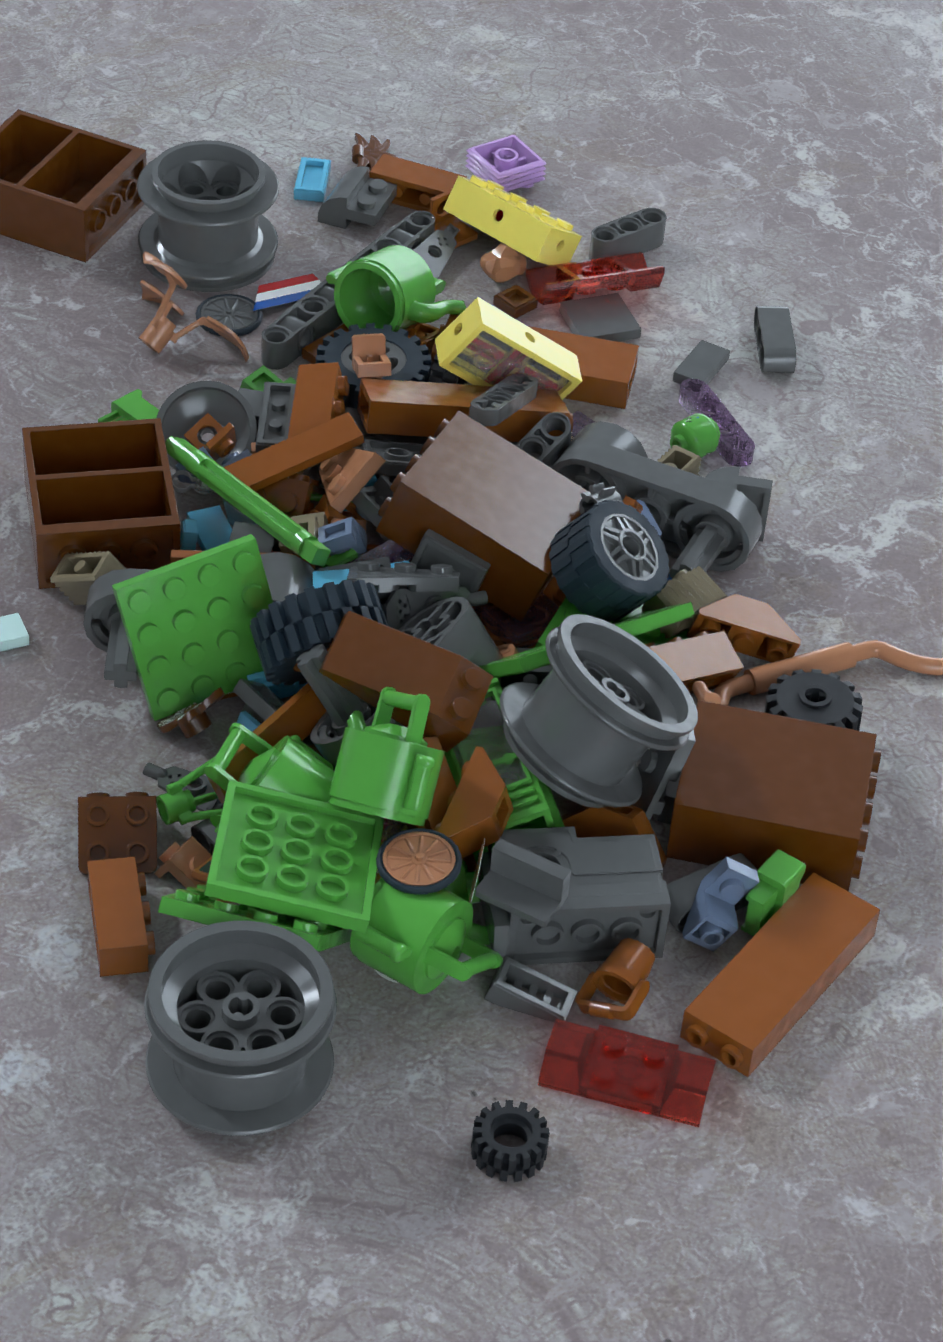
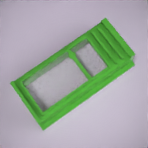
M495 677L490 683L469 736L450 751L444 752L456 787L460 783L464 763L470 761L476 746L483 747L504 781L514 808L504 830L541 816L547 828L563 827L547 785L540 781L520 761L505 737L503 717L500 710L502 689L498 678ZM487 846L484 847L483 852H489ZM480 850L473 853L476 863L478 861V853H480Z

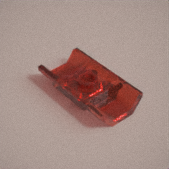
M642 252L525 269L530 292L538 298V302L542 305L573 300L575 291L579 295H592L596 293V290L604 288L611 291L626 288L630 292L658 288L665 274L664 266L647 268Z
M556 1019L545 1050L538 1085L699 1127L718 1060L680 1051L677 1044L603 1025H599V1028L595 1029Z

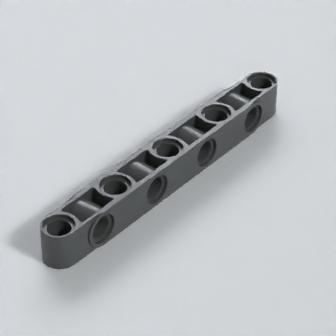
M414 211L349 261H356L390 245L405 246L414 250L435 232V216L427 211ZM325 279L262 331L261 362L265 367L276 370L287 367L302 355V348L343 323L335 306L334 284H329Z

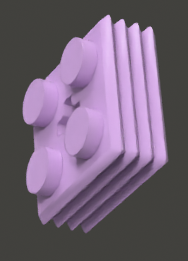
M515 135L466 150L468 152L466 155L468 157L466 159L468 164L465 166L475 176L500 184L504 187L503 191L507 193L518 188H530L534 183L545 180L543 177L546 174L544 172L546 170L544 165L547 163Z

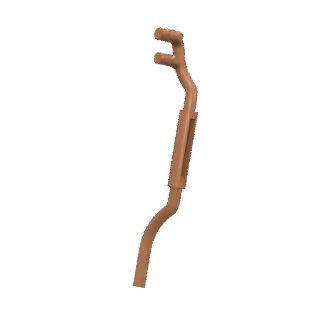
M878 640L864 641L854 645L844 642L747 669L742 676L720 683L714 692L709 691L704 682L696 681L692 685V691L698 700L729 706L731 697L747 692L752 696L768 692L772 683L777 684L778 677L783 674L792 676V672L802 669L804 672H811L812 669L822 670V674L828 675L831 672L835 673L853 668L858 661L878 658L908 671L940 676L943 675V658L913 654Z

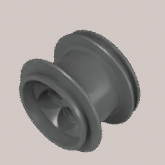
M212 140L192 141L165 150L157 158L149 162L140 172L137 180L138 194L143 203L155 212L145 220L139 230L138 244L141 250L142 261L145 251L151 253L163 263L172 267L188 285L185 290L197 292H222L238 289L254 283L270 270L278 247V235L273 224L262 214L276 201L279 194V181L271 167L255 154L232 143ZM144 264L155 277L169 284L166 276L161 274L153 265Z
M582 614L568 616L559 627L552 629L546 637V652L553 669L539 685L518 682L508 685L500 695V710L503 717L504 734L510 747L528 770L540 781L565 798L592 808L631 806L639 800L643 789L641 775L636 765L637 761L648 748L671 751L683 747L688 741L689 733L698 722L697 708L690 692L677 674L640 640L605 620Z
M226 921L210 924L187 933L172 943L158 958L150 974L144 1001L145 1019L152 1034L147 1046L145 1066L146 1075L153 1093L170 1113L183 1122L207 1132L230 1136H248L271 1132L290 1125L305 1116L319 1103L325 1095L333 1076L334 1052L329 1034L336 1018L337 998L329 967L323 957L310 943L295 933L272 924L256 921Z

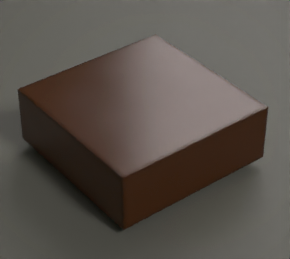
M516 284L494 295L493 305L516 319L536 309L538 298Z

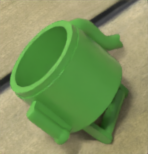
M390 245L356 261H349L344 266L329 272L326 276V281L329 284L335 285V306L341 320L348 329L350 325L358 324L359 329L366 328V323H375V328L383 329V325L386 324L392 326V331L398 332L400 328L406 329L416 323H431L447 314L460 315L466 309L463 300L450 299L435 302V296L444 290L446 281L433 277L425 260L418 253L405 246Z
M385 687L380 693L372 726L366 727L361 711L355 710L350 715L349 720H347L348 727H345L329 791L330 804L408 824L425 825V821L429 817L445 752L427 747L428 743L423 739L430 707V698L427 695H411L398 692L393 687ZM394 707L411 711L408 728L390 723Z
M233 723L229 728L230 734L214 760L208 763L204 769L205 774L226 791L229 780H236L225 770L243 743L257 753L258 756L245 766L238 782L329 803V791L334 775L332 764L302 742L298 735L291 737L287 735L273 747L240 723ZM221 814L210 816L212 825L216 827L215 832L218 831Z
M380 878L374 886L370 920L366 933L352 930L350 937L351 952L360 962L418 994H427L433 991L448 975L463 982L469 980L471 976L488 969H497L503 963L502 956L498 952L485 946H490L486 926L473 923V908L468 901L446 889L429 894L404 893L387 884L383 878ZM461 953L471 957V959L464 962L458 960Z

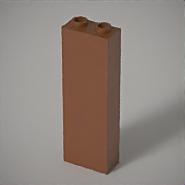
M450 314V315H449V318H448V320H447L446 325H444V324H441V325H440V329H439L438 336H439L459 315ZM530 327L577 355L582 382L565 399L626 409L636 374L639 345ZM435 343L432 348L431 362H434L435 355L437 354Z
M361 378L357 411L367 433L434 437L436 430L444 419L450 421L458 411L469 416L471 401L493 386ZM537 389V396L534 400L498 425L485 427L507 441L519 442L544 416L552 412H560L566 415L570 420L572 432L573 415L569 412L566 403L563 402L556 390ZM553 430L548 434L551 436H560L563 434V432L560 430Z
M813 872L684 1010L680 1037L691 1046L701 1049L718 1059L728 1068L735 1069L749 1077L875 936L880 909Z

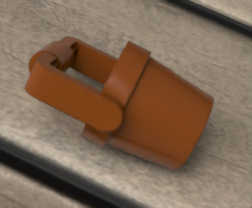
M631 938L620 940L606 960L599 964L596 971H592L577 994L575 1002L580 1011L584 1014L604 1019L631 1020L636 1015L650 989V983L647 981V978L655 961V956L651 949ZM596 989H598L606 997L625 1006L590 1000Z

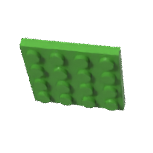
M252 534L112 585L149 712L155 721L170 716L195 702H203L220 687L225 694L230 693L240 679L248 680L247 675L263 671L249 625H251V619L257 617L256 614L260 610L269 609L268 605L273 603L257 541Z
M229 780L204 895L223 901L235 902L262 910L299 917L304 920H312L366 933L370 920L377 872L376 857L381 844L384 818L322 801Z
M200 884L197 885V888L176 889V893L161 896L158 909L159 913L205 925L226 921H256L272 924L302 937L318 952L350 942L352 932L350 929H343L329 924L304 920L295 916L205 896L206 885Z

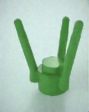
M215 757L179 781L166 785L167 793L156 797L159 814L166 825L178 821L181 825L193 821L210 819L211 815L222 813V808L195 812L196 806L218 799L215 792L194 798L190 790H182V788L205 774L204 769L206 765L211 763Z

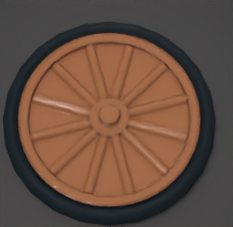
M413 828L400 831L384 841L378 850L376 864L380 876L393 888L404 893L429 894L440 891L455 881L461 870L462 856L458 846L444 834L430 829Z

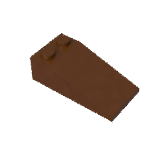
M352 611L345 613L319 670L321 674L377 708L380 693L385 687H393L398 692L411 695H427L430 698V707L423 738L438 736L442 750L445 752L450 751L469 736L493 678V675L461 655ZM394 707L391 718L408 728L411 711Z

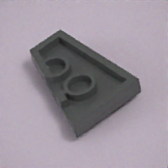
M359 561L358 566H351L347 580H351L352 583L357 580H365L366 583L371 582L379 593L399 590L400 585H407V589L413 592H459L460 571H453V566L447 564L431 565V570L416 569V564L400 562L395 563L394 568L380 567V563L376 561Z
M694 730L689 733L687 743L680 749L664 751L650 748L641 758L638 770L641 775L643 789L639 800L633 806L643 809L649 821L653 813L660 815L666 804L664 796L669 781H677L696 742Z

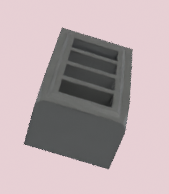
M505 955L502 965L494 973L484 1000L504 1008L563 1025L577 991ZM521 987L527 988V993L521 991ZM537 992L544 994L542 1000L535 997ZM552 997L560 998L557 1007L550 1005Z

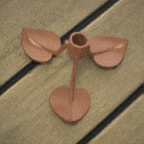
M145 251L143 253V263L153 265L161 274L165 275L169 288L166 294H164L154 285L144 280L140 281L143 292L142 300L158 302L161 305L153 320L139 336V339L159 354L169 341L176 343L180 337L198 326L204 325L237 346L245 362H247L249 359L248 351L237 334L210 316H207V318L201 317L177 333L173 332L176 325L166 318L172 308L182 317L185 313L170 298L177 284L183 289H186L188 285L172 267Z

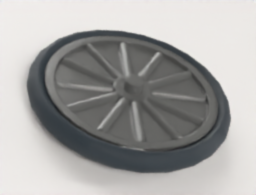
M220 294L204 300L197 307L195 314L196 320L201 317L207 318V316H210L226 325L237 336H243L259 327L263 319V312L261 309L253 311L255 301L248 297L237 294ZM200 325L205 331L217 336H221L213 329L204 325Z

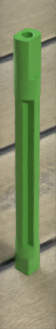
M170 436L166 440L167 454L182 464L187 471L300 558L313 565L325 566L331 550L319 542L315 536L185 439Z

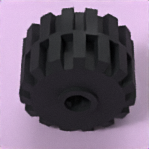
M801 669L793 671L792 676L783 674L777 678V684L772 683L770 685L764 713L859 731L863 711L862 697L859 692H854L855 686L852 683L840 681V676L832 672L829 675L822 674V670L812 669L811 672H804Z

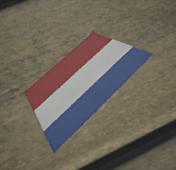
M312 273L259 285L253 311L299 301L319 285L321 281Z

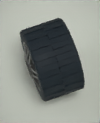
M609 499L596 503L555 534V538L551 541V551L549 552L553 576H555L557 585L563 591L568 601L583 614L585 613L609 623L621 620L659 594L665 588L670 572L668 554L657 530L643 514H640L632 506L624 504V502Z

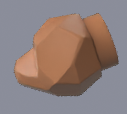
M500 244L491 252L485 253L480 260V266L489 278L498 283H504L517 275H523L527 265L525 255L504 244Z

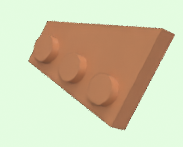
M352 448L322 461L319 474L330 505L342 513L386 460L376 452Z

